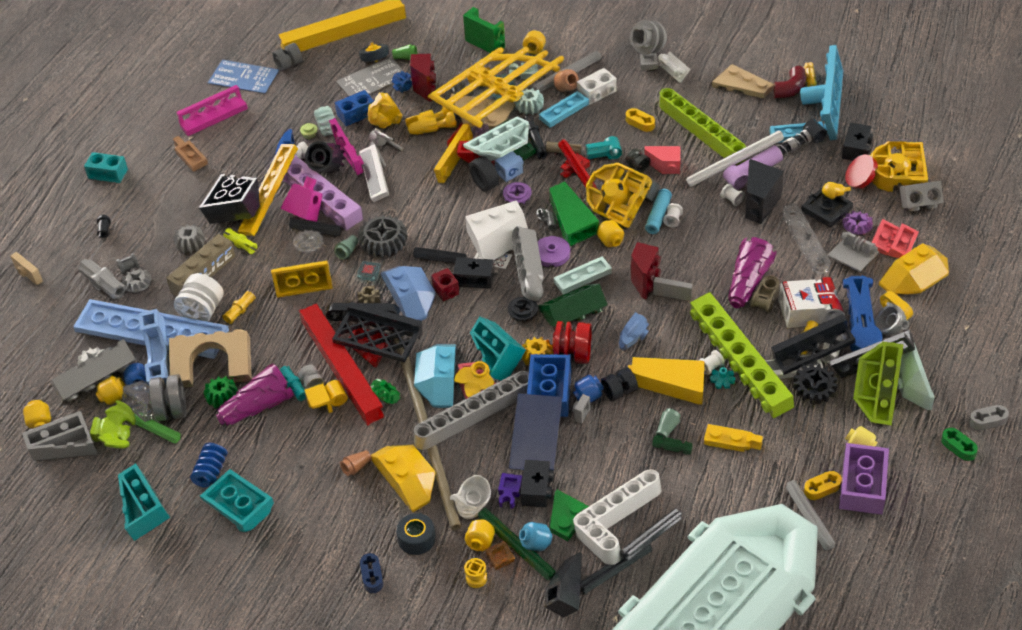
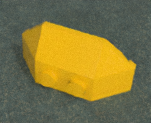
M922 243L895 260L879 282V286L887 292H894L896 295L922 293L949 275L948 258L934 247Z
M414 445L386 446L371 454L373 464L412 513L430 503L436 473Z

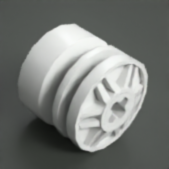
M199 273L192 274L187 278L182 290L175 298L174 307L182 317L208 322L215 308L219 305L224 292L220 284L213 278Z

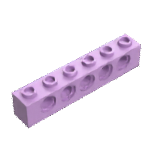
M295 155L282 180L283 182L288 183L292 187L294 183L303 186L306 176L316 179L313 190L322 193L320 210L323 211L326 217L333 219L336 225L343 227L346 231L363 220L361 207L316 171L310 169L306 163Z

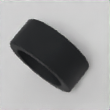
M480 156L469 163L472 179L482 191L487 192L499 184L497 171L487 157Z

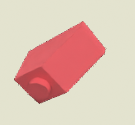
M645 146L644 155L650 158L651 167L662 174H680V146Z

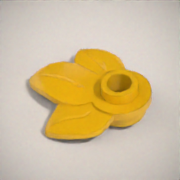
M482 361L473 363L471 367H463L454 378L456 383L465 384V393L468 398L494 385V380L489 375V366ZM481 369L483 373L477 374L476 371Z

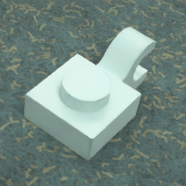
M517 63L509 65V69L514 70L520 67ZM535 64L520 74L521 79H528L538 71V65Z

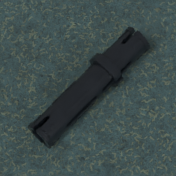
M528 116L524 117L523 119L529 122L528 137L535 148L537 158H546L548 152L539 135L538 126L535 125L532 116H529V118Z

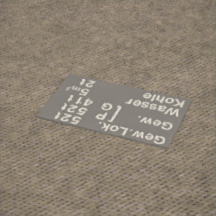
M389 57L336 82L348 96L363 90L371 94L393 84L392 78L394 74L403 70Z

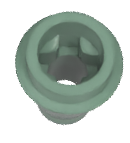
M351 235L349 238L336 244L334 249L335 255L342 260L349 258L359 243L358 238Z
M670 408L663 411L656 435L662 436L663 439L668 437L680 423V414Z

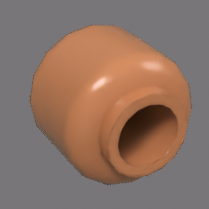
M572 69L559 71L554 77V85L560 92L574 90L577 87V81H579L577 73Z

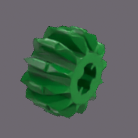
M218 376L216 380L210 379V383L205 384L203 394L209 406L212 405L216 409L236 395L238 389L233 379L229 380L227 376L221 379Z

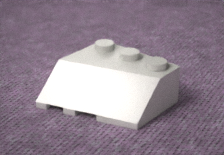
M517 201L465 216L467 233L481 259L499 260L508 251H514L512 242L514 228L516 226L528 228L523 211Z

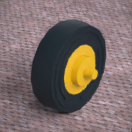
M373 42L370 43V46L364 47L359 51L362 61L378 62V59L384 58L389 54L386 44H374Z

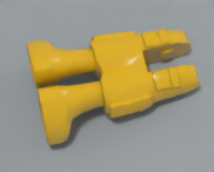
M443 106L442 110L434 114L433 110H428L405 119L408 131L413 135L438 131V128L457 127L454 113Z

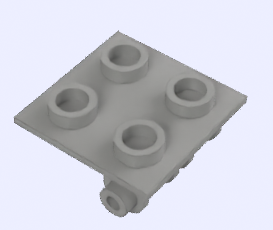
M848 231L843 232L841 236L843 240L828 254V257L861 272L879 254V251H877L878 247H876V244L864 238L861 240L860 236L856 238V235Z

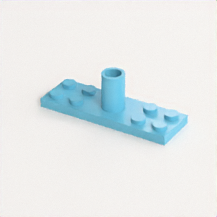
M832 45L829 47V53L826 54L828 63L825 64L826 84L801 88L800 94L803 105L822 102L823 110L820 111L821 120L825 121L824 128L827 130L830 140H837L843 67L837 45Z

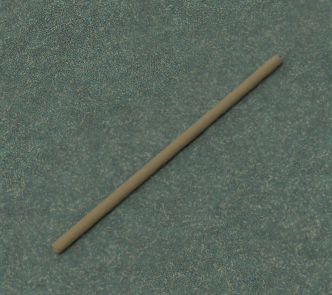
M398 338L394 339L395 344L400 343ZM403 347L397 349L398 354L403 355ZM408 356L405 363L401 362L418 422L421 423L427 420L428 417L421 394L414 387L415 374ZM434 445L427 449L432 468L436 473L435 478L451 530H458L461 528L454 501L450 500V488L437 446Z

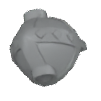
M887 302V306L877 315L874 324L880 329L882 334L888 336L896 335L909 327V321H907L901 307Z

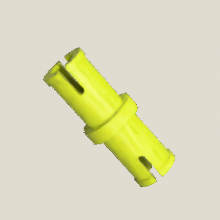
M231 228L225 230L230 235L224 233L223 236L232 241L234 246L242 248L250 254L255 253V250L250 247L257 249L256 243H253L245 235L238 234Z

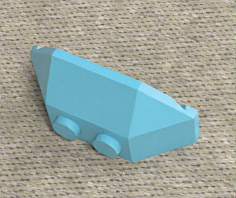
M436 344L416 353L414 387L429 401L432 407L450 408L453 406L456 344Z

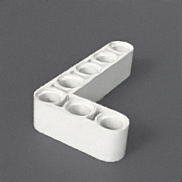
M652 469L642 472L574 517L577 538L604 563L613 565L621 560L619 541L607 529L661 493L659 473Z

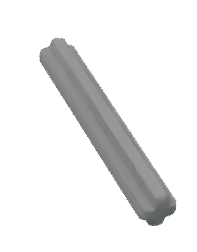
M792 480L788 482L786 489L804 518L817 526V539L824 550L833 549L835 547L833 538L797 481Z

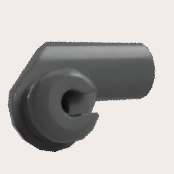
M539 208L536 212L538 218L547 223L549 230H556L557 223L554 213L544 208Z

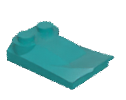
M231 469L200 495L204 502L233 522L241 532H247L256 527L271 512L274 504L271 496Z

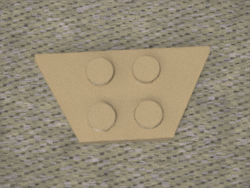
M465 95L454 104L461 108L476 97ZM485 99L467 113L475 116L497 100ZM505 102L480 120L483 122V125L479 129L490 130L506 121L509 114L514 110L515 103ZM462 118L463 124H468L472 128H478Z

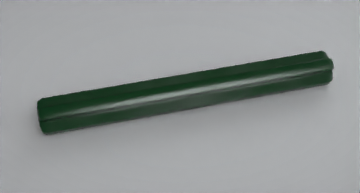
M487 508L479 511V519L488 521L494 527L495 533L546 580L550 581L556 574L555 569L535 551L525 549L519 537Z

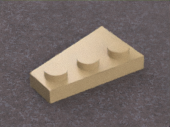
M733 64L712 81V87L714 88L722 86L726 87L728 91L740 90L746 95L765 98L773 90L774 85Z

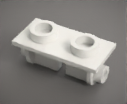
M670 51L668 54H660L658 56L661 63L660 66L680 83L691 70Z

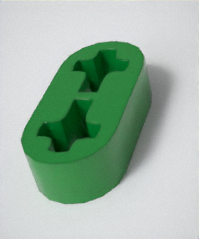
M947 428L943 431L941 442L947 449L964 461L975 459L978 451V446L975 442L955 428Z

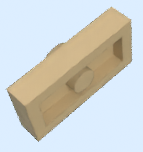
M17 252L11 255L13 264L22 277L26 276L36 285L43 282L38 268Z

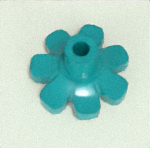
M720 367L719 371L713 370L711 373L710 382L715 383L716 389H721L722 385L725 389H729L730 384L735 383L734 372L731 370L727 371L725 367Z

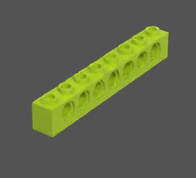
M711 292L690 302V315L692 319L699 322L702 332L709 335L712 345L719 348L720 354L724 360L727 359L733 372H738L741 382L744 386L748 385L754 399H759L764 412H769L774 419L794 408L791 392Z

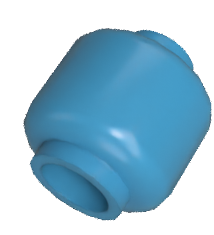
M528 522L520 530L519 539L522 546L527 550L544 551L551 544L552 533L545 524Z

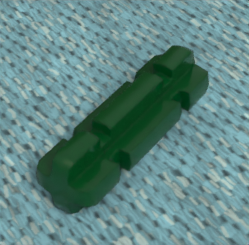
M655 435L652 441L653 447H663L665 450L674 452L683 451L682 453L688 455L691 454L693 449L691 442L685 441L682 443L681 440L667 437L663 439L662 436Z

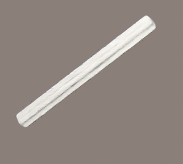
M777 131L687 177L686 181L692 187L727 169L729 166L735 165L782 141L784 136L781 131Z

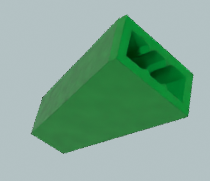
M566 182L549 188L550 203L563 238L569 243L570 247L597 235L599 220Z

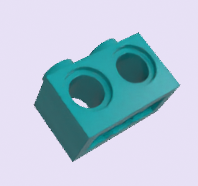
M96 152L91 153L84 165L88 179L121 183L128 170L124 156Z

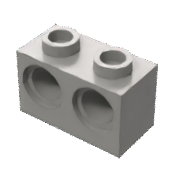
M941 181L899 186L902 208H908L909 211L920 210V206L925 205L927 209L938 207L937 204L944 203ZM930 190L934 194L932 200L928 198V192ZM911 193H914L916 196V200L913 203L910 201Z

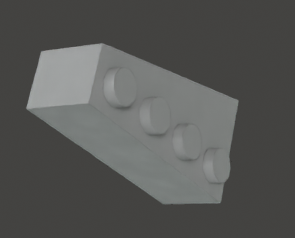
M125 340L117 342V346L113 348H106L97 354L98 356L90 357L80 363V366H74L51 379L50 382L62 402L65 400L71 402L79 397L77 395L79 392L84 390L87 393L96 388V383L109 378L118 371L120 374L124 373L125 368L135 360Z

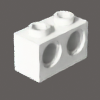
M603 68L577 81V91L589 99L590 105L616 92V78Z

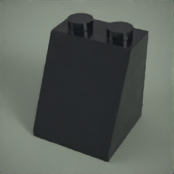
M752 159L749 160L746 219L759 224L764 222L781 198L784 171Z

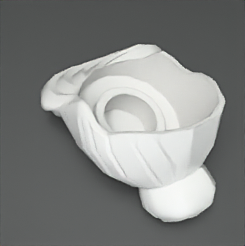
M474 475L462 483L457 494L450 496V500L455 501L456 509L461 517L473 519L478 516L479 511L488 503L491 497L490 484L484 477Z

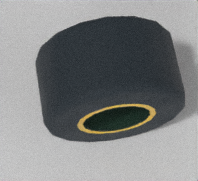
M412 513L403 517L397 524V539L400 548L404 552L411 555H420L429 551L435 544V528L428 516L421 513Z

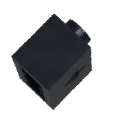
M850 122L843 145L842 159L853 161L858 156L869 155L870 146L868 144H872L874 135L871 134L872 126Z
M456 258L453 276L458 281L459 287L492 289L494 277L493 259Z
M525 460L521 488L522 506L547 507L548 499L552 498V487H549V483L554 481V470L550 469V461Z

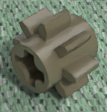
M373 286L363 287L361 292L357 293L359 303H381L380 290H375Z

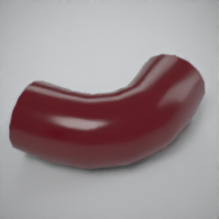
M795 66L789 71V80L775 81L773 85L774 99L789 98L799 94L801 88L806 86V69L802 66Z

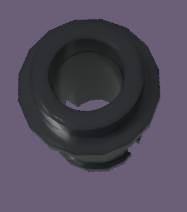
M103 214L96 220L98 224L97 236L99 235L100 238L108 237L109 225L111 224L109 216Z

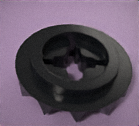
M517 297L508 305L510 318H515L516 321L523 320L525 322L526 319L532 320L533 316H537V302L526 297Z

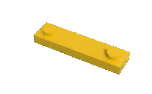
M468 124L461 126L435 166L434 172L438 183H445L459 161L460 157L457 156L459 141H470L473 139V133Z

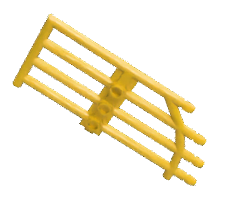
M500 47L429 94L428 97L480 128L483 125V122L480 120L507 101L517 102L520 100V97L524 95L521 91L550 70L558 72L560 67L557 65L563 62L564 57L559 56L552 62L543 60L548 55L547 50L540 52L534 57L525 55L529 51L528 47H523L515 54H502L504 50ZM516 60L526 62L504 78L494 76ZM490 61H503L490 71L481 69ZM533 65L543 66L542 69L518 86L508 84ZM468 76L475 80L448 100L440 97V95ZM480 85L489 88L461 108L454 105L455 102ZM493 93L502 96L475 116L467 113Z

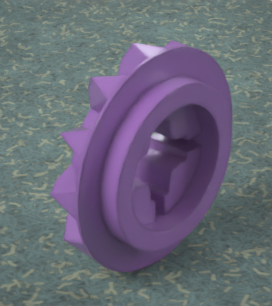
M521 182L511 183L503 190L504 199L509 201V203L517 201L518 204H525L532 195L531 188Z
M861 210L859 213L852 211L851 214L846 213L845 218H843V226L853 234H865L872 229V217H868V213L862 214Z

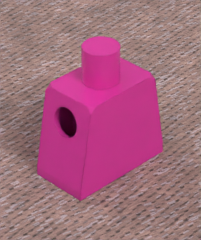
M306 176L303 186L294 183L281 209L306 220L317 222L322 200V193L313 190L317 180Z

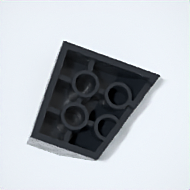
M221 174L199 207L209 224L253 218L260 207L258 179L244 176L237 178L235 175L227 177L225 174Z

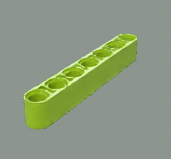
M665 88L660 91V109L723 158L746 148L743 142L674 90ZM743 160V161H741V162H739V163H737V164H735V165H740L741 163L745 162V160Z

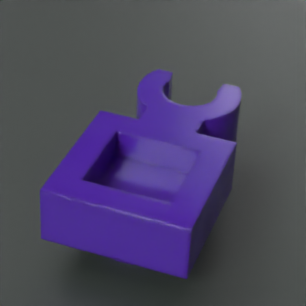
M502 473L498 493L501 495L499 497V507H503L505 501L510 502V509L515 507L514 497L520 496L522 475Z

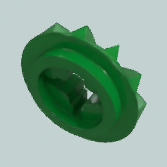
M378 378L372 382L371 389L380 400L391 404L398 402L400 393L391 383Z

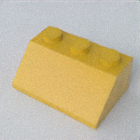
M328 260L271 270L277 298L333 289Z

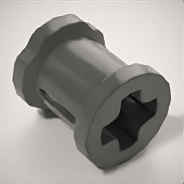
M131 253L129 257L116 260L122 275L130 269L140 268L134 253Z

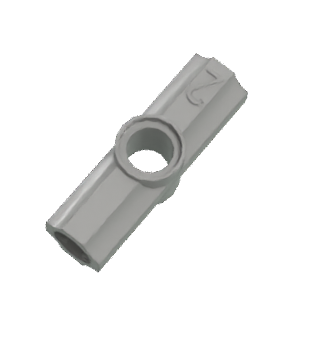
M84 259L80 262L79 272L90 280L96 290L100 291L102 289L113 299H120L124 296L126 291L125 285L114 278L108 268H101L91 259Z

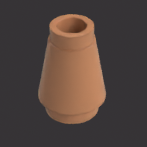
M364 450L363 452L344 457L343 461L340 462V467L345 475H355L372 458L370 453Z

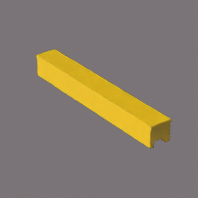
M386 0L279 34L281 48L284 49L285 46L295 43L300 52L405 19V5L402 4L401 0Z

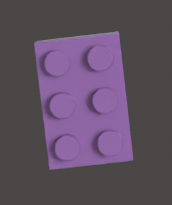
M846 443L839 509L883 514L886 498L889 448Z

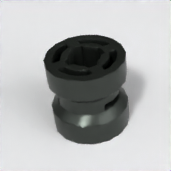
M634 148L627 154L626 163L634 166L636 171L643 172L650 165V158L642 155L640 150Z

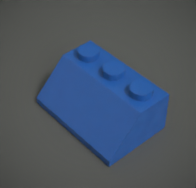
M530 355L527 394L562 397L560 417H568L572 371L570 355Z

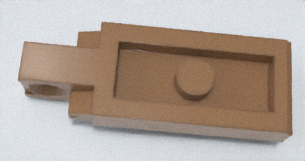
M180 136L173 138L176 154L193 172L208 165L206 157L190 140L184 142Z

